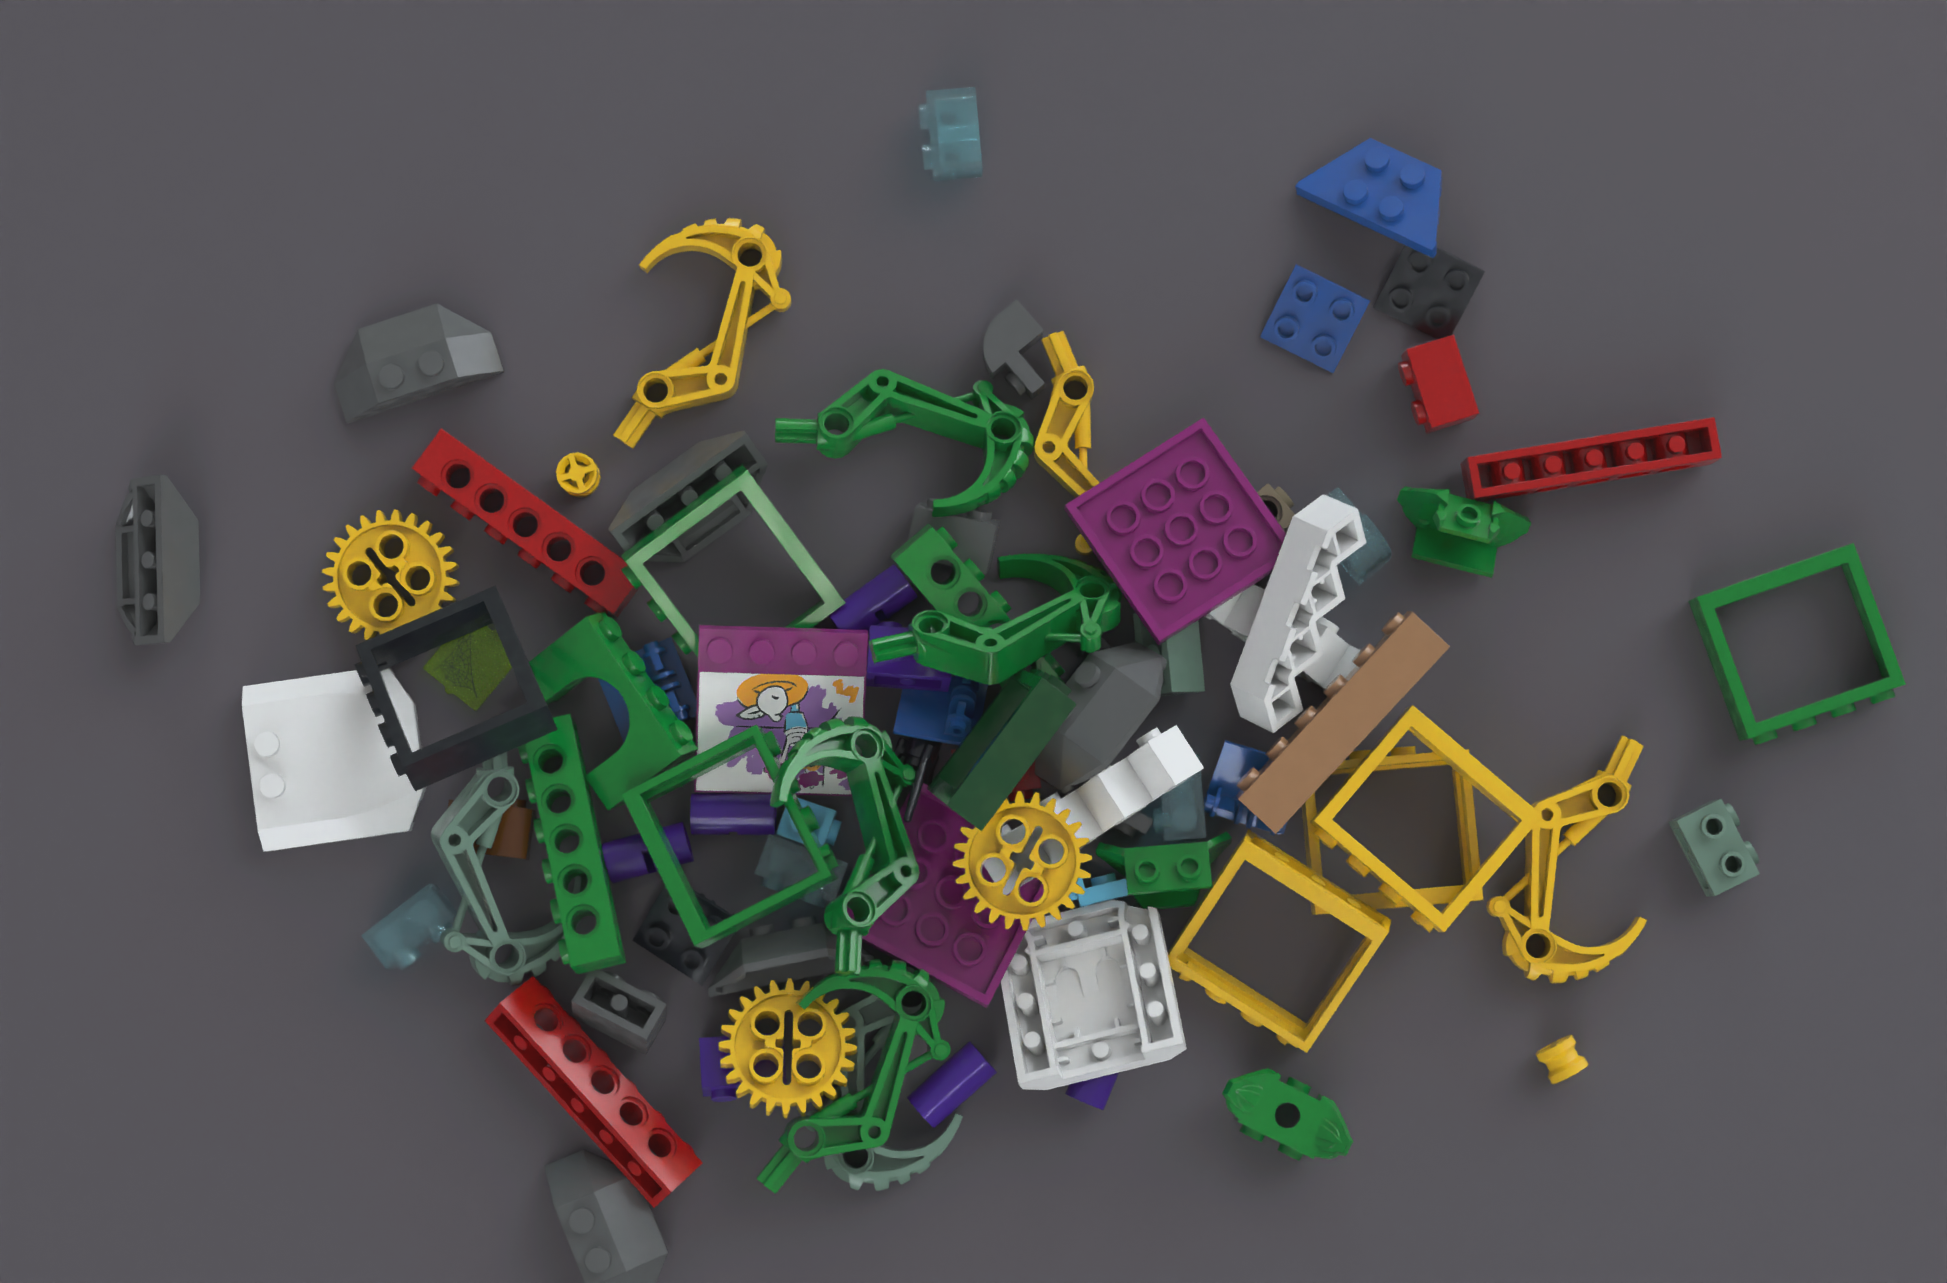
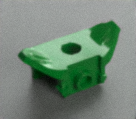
M1405 486L1400 490L1397 501L1402 506L1405 516L1416 527L1411 558L1492 578L1497 548L1509 544L1528 533L1531 526V521L1528 517L1522 516L1496 501L1493 504L1472 500L1449 494L1450 489H1424Z
M1225 832L1206 842L1120 848L1099 842L1096 848V855L1126 877L1128 895H1134V900L1139 908L1148 909V906L1157 909L1191 907L1196 905L1201 889L1212 888L1210 864L1231 844L1232 837Z
M1269 1068L1228 1080L1222 1095L1226 1099L1228 1110L1235 1116L1234 1119L1242 1124L1239 1130L1241 1133L1259 1142H1262L1264 1137L1268 1136L1280 1142L1278 1151L1298 1161L1301 1160L1303 1154L1312 1159L1315 1157L1332 1159L1337 1156H1347L1353 1139L1333 1100L1321 1094H1318L1316 1098L1310 1096L1309 1092L1312 1087L1290 1076L1286 1083L1279 1081L1281 1074ZM1283 1103H1292L1299 1110V1120L1293 1127H1281L1275 1120V1111Z

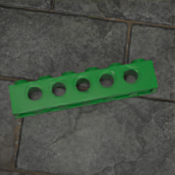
M927 524L890 556L936 611H941L979 627H989L996 623L1003 625L1011 621L1007 615L1012 609L1011 606L997 590L991 594L986 591L980 583L985 578L984 574L970 558L963 563L953 552V549L958 544L943 526L936 531L930 524ZM939 560H948L952 565L950 577L945 581H934L931 577V567ZM966 592H975L979 598L977 608L970 613L960 612L958 609L960 596ZM1050 653L1032 663V667L1036 670L1039 669L1043 673L1052 674L1063 682L1060 676L1065 673V670ZM1009 678L998 684L1003 687Z
M566 714L553 718L558 730L518 747L522 763H529L532 778L526 779L525 783L530 803H537L540 818H536L533 821L539 844L545 843L548 858L542 859V867L547 884H554L556 898L550 899L555 924L562 923L565 939L558 940L561 959L564 965L570 964V967L578 975L627 962L608 871L603 856L590 785L585 778L587 771L578 728L571 714ZM560 757L563 759V764L558 771L554 773L543 771L544 764L550 758ZM562 796L571 798V804L566 811L562 813L552 812V804L557 798ZM566 837H579V845L576 850L571 853L560 852V844ZM577 876L588 878V884L582 892L577 894L568 892V885L573 878ZM586 916L596 918V926L590 933L578 934L576 932V926L580 919Z

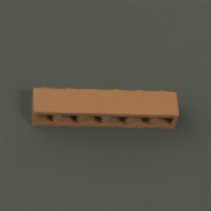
M1407 611L1404 615L1397 612L1381 629L1386 635L1376 646L1373 647L1368 643L1352 660L1356 667L1348 676L1344 678L1339 674L1323 691L1327 698L1317 709L1310 705L1297 718L1294 724L1298 729L1288 740L1281 736L1269 748L1265 755L1270 759L1259 771L1254 767L1251 768L1237 783L1236 786L1241 789L1236 795L1238 800L1275 834L1450 648L1414 612Z

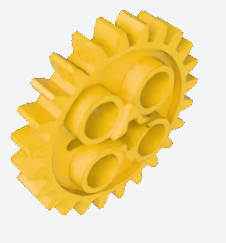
M394 509L390 520L386 519L381 510H377L375 523H371L367 517L362 515L360 516L361 529L357 530L348 524L345 526L350 536L347 541L338 537L333 539L341 548L339 553H326V556L333 560L335 564L334 567L322 569V573L333 577V582L324 585L323 590L336 594V597L327 604L330 608H343L336 618L339 622L343 623L351 618L353 619L349 628L351 633L356 634L365 627V640L375 637L377 632L381 635L442 609L443 601L449 603L456 601L452 595L447 593L448 587H456L460 584L459 581L449 577L448 574L459 568V565L455 562H446V558L454 552V549L451 546L439 547L445 538L443 533L438 532L429 536L433 524L428 520L417 528L418 516L414 513H411L405 522H402L401 512ZM392 538H401L404 546L402 553L396 558H387L384 552L385 544ZM368 549H373L386 567L394 572L399 571L395 577L415 599L416 604L414 606H409L397 588L388 583L383 584L387 577L366 554ZM360 565H369L371 569L370 580L364 585H355L352 579L353 571ZM420 569L428 570L430 582L427 587L422 590H413L410 580L414 572ZM387 596H395L398 601L397 611L390 617H382L379 613L381 600Z
M1017 791L1015 803L1010 804L1006 798L982 831L976 827L974 829L961 827L960 831L969 839L967 843L954 845V848L965 853L964 859L953 862V866L965 868L966 873L955 880L956 883H969L971 887L964 894V900L977 897L979 902L974 912L979 913L988 907L991 909L989 922L992 924L1000 915L1005 916V929H1010L1015 919H1020L1023 930L1027 931L1031 918H1036L1040 927L1044 928L1046 927L1045 914L1048 913L1058 921L1061 920L1062 917L1058 907L1063 904L1068 908L1074 909L1075 905L1069 897L1070 894L1074 892L1084 895L1085 893L1084 889L1077 884L1078 878L1085 879L1091 877L1090 873L1080 869L1081 863L1092 860L1091 855L1082 854L1079 849L1090 842L1089 838H1076L1074 835L1081 828V822L1068 825L1066 820L1071 810L1067 808L1056 814L1054 810L1057 800L1052 798L1043 807L1040 805V794L1037 792L1033 795L1030 803H1025L1021 791ZM1010 820H1019L1025 826V837L1017 844H1009L1002 837V828ZM1037 826L1042 827L1043 831L1029 855V859L1034 862V866L1031 870L1023 868L1010 895H1004L1003 889L1016 868V863L1011 860L1014 852L1022 854L1034 829ZM1051 839L1059 841L1064 849L1062 859L1055 864L1045 863L1041 859L1039 852L1041 845ZM990 858H999L1005 865V875L998 882H988L982 874L983 864ZM1034 877L1042 882L1044 893L1040 900L1030 903L1022 898L1020 886L1027 878Z
M788 978L785 990H779L776 982L771 980L770 993L764 994L758 986H755V1000L753 1002L741 996L739 1003L743 1011L739 1012L733 1009L728 1011V1017L735 1025H722L721 1033L731 1038V1040L719 1042V1051L730 1053V1055L720 1060L721 1068H733L726 1076L727 1084L740 1081L741 1084L736 1091V1096L740 1098L750 1093L752 1095L750 1108L752 1109L761 1101L765 1102L766 1115L768 1116L771 1115L775 1106H780L783 1117L788 1118L790 1108L796 1106L798 1112L803 1117L806 1114V1104L810 1102L817 1110H821V1096L823 1094L833 1101L837 1097L833 1084L842 1087L847 1086L848 1080L841 1071L848 1072L854 1070L855 1063L845 1058V1056L856 1054L857 1046L845 1043V1041L855 1036V1028H842L849 1020V1013L835 1014L839 1006V1000L836 998L826 1004L824 1002V994L815 999L806 1009H803L796 1003L810 989L809 981H805L800 991L794 990L792 978ZM786 1012H792L793 1014L792 1046L795 1048L792 1051L791 1083L789 1085L783 1083L784 1052L782 1047L784 1044V1018ZM770 1018L777 1022L779 1029L772 1035H763L757 1031L755 1025L761 1019ZM812 1019L820 1024L821 1031L815 1036H805L799 1031L798 1025L804 1020ZM761 1060H771L776 1064L778 1070L771 1077L765 1078L756 1074L754 1066ZM804 1061H813L819 1066L820 1073L814 1078H803L799 1075L796 1068Z

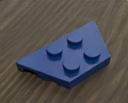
M1369 138L1298 181L1295 186L1297 195L1429 257L1434 258L1437 254V229L1440 217L1439 203L1443 178L1442 171L1436 167Z

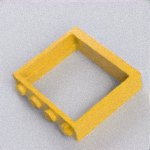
M1411 705L1394 722L1310 823L1317 828L1313 834L1331 850L1336 845L1349 855L1345 862L1364 878L1368 873L1382 883L1378 890L1395 905L1403 901L1414 911L1410 918L1430 933L1433 928L1438 932H1445L1543 815L1421 711ZM1407 731L1416 736L1517 823L1442 912L1437 910L1332 820Z
M1415 746L1396 747L1390 751L1391 756H1386L1374 771L1444 766L1448 764L1433 751L1431 753L1416 754ZM1371 750L1353 751L1349 755V760H1344L1331 775L1351 774ZM1453 768L1452 775L1463 885L1414 889L1432 905L1450 903L1480 867L1472 784ZM1314 792L1301 806L1307 867L1323 876L1319 838L1313 834L1317 828L1310 823L1317 814ZM1482 888L1471 901L1483 900ZM1381 892L1353 894V896L1375 910L1408 907L1403 901L1395 905ZM1310 901L1312 915L1329 914Z
M1248 829L1213 882L1212 888H1209L1169 949L1168 958L1170 968L1180 974L1178 978L1184 981H1195L1205 988V993L1214 1001L1221 1004L1228 1002L1240 1010L1241 1016L1250 1024L1257 1027L1264 1025L1276 1033V1038L1282 1044L1286 1045L1288 1042L1295 1048H1300L1307 1053L1389 933L1391 919ZM1244 860L1365 936L1307 1023L1188 948V945Z

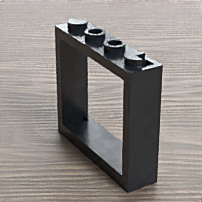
M496 585L355 645L361 662L354 664L363 686L371 685L373 690L366 694L375 717L382 715L385 721L378 724L380 733L388 748L395 746L397 752L390 755L392 764L398 777L404 774L407 775L415 791L558 730ZM493 623L527 703L412 752L381 671Z

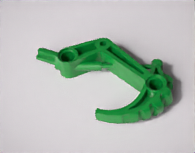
M878 369L869 374L822 412L817 413V419L775 418V443L816 444V450H819L826 457L834 459L842 458L849 454L862 439L896 429V424L901 422L981 448L984 469L979 478L972 486L958 495L944 499H933L932 517H946L967 513L984 504L987 505L1000 497L1001 493L1008 492L1016 484V479L1022 477L1028 468V456L1034 450L1035 441L1026 420L1023 418L1024 412L1015 406L1002 403L993 394V385L986 380L975 382L972 392L953 398L886 369ZM972 401L974 406L967 404L966 402ZM836 429L842 431L843 434L835 435L828 431ZM994 435H1005L1009 437V439H998Z
M1048 554L997 557V573L1000 579L1011 577L1033 579L1047 584L1062 596L995 629L992 627H979L941 611L926 610L914 616L912 623L908 625V632L871 639L869 641V648L874 663L913 655L915 661L923 666L983 684H998L1066 642H1080V649L1088 653L1099 650L1101 648V635L1113 629L1121 622L1120 601L1122 592L1113 579L1107 576L1105 571L1094 565H1087L1086 562L1078 559Z
M851 716L844 720V722L838 718L825 721L819 727L810 729L803 735L801 740L795 743L787 755V760L782 763L777 773L770 800V806L776 808L786 803L793 780L805 767L814 765L826 766L847 774L866 852L859 855L843 894L831 901L824 912V921L831 933L837 935L835 973L842 977L860 975L862 936L867 935L878 917L916 883L920 874L896 804L902 789L914 783L915 770L908 764L903 765L893 752L892 743L886 730L881 732L864 718ZM855 744L860 748L862 756L858 754ZM847 906L852 910L854 920L849 917Z
M880 959L868 960L866 965L861 966L859 976L849 975L842 977L838 976V973H832L816 983L796 1002L803 1009H806L815 999L828 992L840 989H858L875 995L895 1013L870 1086L853 1096L849 1092L812 1115L798 1116L788 1122L784 1133L778 1139L783 1145L756 1177L769 1190L776 1194L802 1160L808 1164L810 1160L827 1155L882 1146L890 1135L905 1074L932 1058L942 1061L949 1056L951 1051L950 1045L947 1041L940 1038L938 1022L945 1008V999L940 998L938 990L929 981V973L922 968L914 973L907 971L906 962L892 959L888 965H882ZM918 991L922 998L920 1009L915 1013L906 1014L901 1006L903 996L907 992ZM918 1035L927 1045V1052L908 1062L914 1037ZM864 1099L860 1112L847 1114L858 1107L856 1103ZM811 1126L816 1132L813 1144L806 1148L796 1146L794 1143L796 1131L800 1127Z

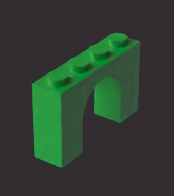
M605 612L586 616L529 661L547 704L557 702L587 677L599 678L610 683L622 695L629 712V731L626 740L616 753L585 776L608 811L625 804L621 794L675 767L698 750V747L692 740L693 735L689 727L683 721L678 720L669 706V699L666 693L652 682L645 671L646 666L642 658L636 652L631 651L622 638L620 626L613 618L607 616Z

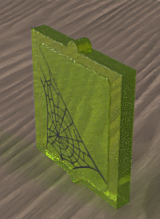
M485 626L441 645L423 669L445 686L447 694L454 693L477 712L511 671L512 666L496 629L492 631Z

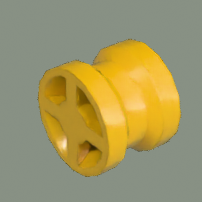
M579 452L570 453L564 456L557 465V481L571 496L587 497L598 488L601 480L600 470L588 455Z
M1571 1034L1550 1043L1535 1054L1538 1061L1545 1063L1549 1070L1547 1077L1551 1084L1561 1082L1589 1065L1585 1057L1578 1055L1575 1049L1576 1041Z

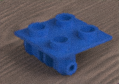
M1296 264L1260 337L1334 373L1370 300Z
M669 637L660 642L658 640L642 646L643 649L635 651L644 661L645 671L652 682L666 693L669 699V706L678 720L684 722L696 717L697 699L672 638ZM598 678L623 742H625L629 731L627 705L622 695L614 686Z
M955 675V677L951 676L948 692L902 689L893 734L960 745L983 714L988 684Z
M1225 740L1201 811L1210 813V817L1213 818L1216 815L1233 820L1236 825L1239 823L1246 824V828L1249 829L1252 826L1269 831L1270 835L1274 836L1275 833L1236 797L1241 790L1236 786L1241 778L1253 767L1259 771L1270 759L1265 755L1266 752ZM1287 822L1276 834H1284Z

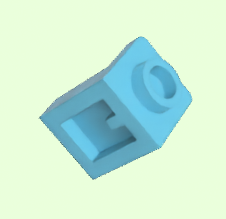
M798 798L802 808L809 805L819 823L820 828L814 832L821 846L826 843L834 845L842 824L841 821L835 820L837 811ZM785 807L776 834L804 844Z
M1115 873L1090 879L1092 887L1088 888L1084 887L1083 879L1078 878L1077 884L1084 889L1085 893L1082 895L1072 892L1069 897L1072 901L1078 900L1079 908L1111 899L1127 897L1129 895L1127 893L1126 878L1116 880Z

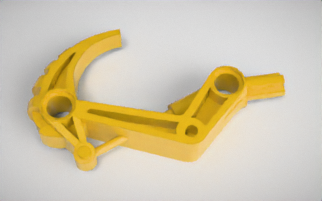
M716 218L705 220L704 225L697 226L694 223L683 228V231L665 238L639 264L640 269L648 274L659 261L672 254L697 251L717 257L734 269L736 273L717 339L700 351L698 348L694 349L667 369L649 372L639 380L637 390L631 397L635 404L613 434L614 437L625 445L634 449L656 416L662 419L664 415L674 411L731 398L738 389L748 328L774 310L785 312L791 307L792 299L789 292L780 288L777 281V276L782 267L781 250H776L771 238L765 234L764 227L755 224L747 229L742 227V220L737 218H727L724 224H717ZM748 249L758 250L762 254L760 262L752 267H747L740 262L741 254ZM755 290H760L770 299L771 303L751 316ZM713 352L710 363L707 366H700L706 362L705 357ZM661 383L668 387V394L663 401L651 402L647 400L646 393L652 385Z
M1060 331L1041 339L1056 376L1051 379L1053 390L1047 412L1035 441L1033 453L1037 463L1072 496L1077 498L1099 484V481L1088 470L1087 449H1091L1090 402L1094 392V382L1088 374L1086 367L1078 366L1064 331ZM1070 381H1079L1085 386L1087 393L1083 398L1073 400L1064 393V386ZM1073 435L1075 438V449H1079V459L1068 447ZM1081 534L1078 535L1074 544L1076 551L1081 555L1091 554L1093 550Z
M1621 735L1604 771L1598 770L1594 777L1568 790L1531 804L1543 816L1525 836V876L1503 897L1494 896L1488 900L1486 905L1488 913L1491 916L1499 917L1505 930L1502 940L1503 955L1509 956L1513 964L1524 971L1525 978L1534 981L1543 974L1547 975L1549 982L1553 984L1565 983L1568 976H1573L1575 980L1586 978L1589 975V971L1599 972L1607 967L1611 960L1621 956L1635 941L1647 922L1642 917H1635L1629 928L1618 938L1609 943L1594 947L1575 945L1549 931L1557 857L1570 844L1572 846L1578 844L1608 814L1622 810L1628 803L1629 791L1632 785L1627 781L1644 747L1634 739ZM1604 783L1612 786L1616 793L1615 802L1610 807L1604 806L1598 799V789ZM1574 823V824L1563 834L1564 839L1559 843L1560 830H1561V828H1562L1564 825H1568V824ZM1525 887L1523 916L1511 908L1510 901ZM1533 934L1540 935L1545 942L1544 952L1537 958L1529 955L1526 950V941Z

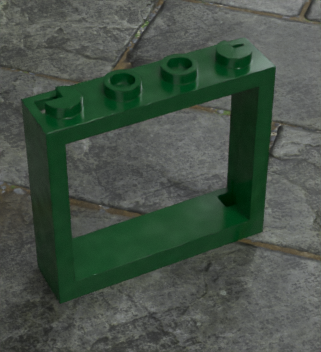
M1033 667L1029 672L1022 669L1012 675L927 787V790L982 831L1077 705L1068 697L1072 690L1052 674L1043 673L1041 670H1036Z

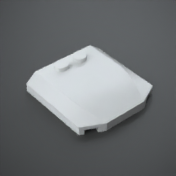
M389 667L382 670L381 674L410 748L414 752L422 748L416 704ZM357 670L243 686L242 712L257 830L264 852L412 831L419 803L423 799L427 787L415 791L406 774L398 777L390 759V755L397 753L395 746L389 748L386 746L378 724L385 722L382 715L375 717L366 694L373 691L371 685L363 686Z
M1111 899L1060 912L1062 919L1059 921L1052 915L1045 916L1046 927L1044 928L1040 927L1036 919H1032L1029 929L1026 931L1001 980L1017 1079L1022 1089L1049 1090L1167 1061L1187 1049L1161 918L1157 908L1148 906V909L1128 906L1124 901Z

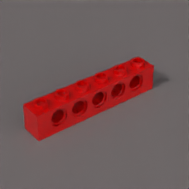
M1715 417L1470 456L1460 465L1466 498L1483 502L1706 466L1721 459L1722 455Z
M442 428L413 465L412 469L421 476L416 483L436 497L441 491L454 499L450 505L452 509L469 521L476 515L488 525L483 530L502 545L508 539L521 548L517 556L535 569H538L541 563L555 573L550 579L570 594L576 587L588 596L584 604L596 613L605 612L607 614L610 612L618 618L638 591L621 570L627 566L624 559ZM461 468L468 469L470 471L469 483L460 489L453 488L450 481L452 474ZM494 492L502 493L504 497L502 508L494 513L486 512L484 509L485 498ZM527 516L535 517L538 523L536 532L529 537L519 536L517 532L519 521ZM560 540L570 542L571 553L569 557L563 561L552 560L550 550L553 544ZM594 564L603 566L605 570L603 581L595 586L587 585L584 581L585 570Z
M534 976L501 1001L484 1020L653 1208L703 1164L695 1155L693 1148L675 1133L667 1124L664 1116L646 1101L639 1093L636 1085L617 1069L610 1061L608 1054L588 1037L582 1030L579 1022L568 1015L554 999L551 991L541 985Z

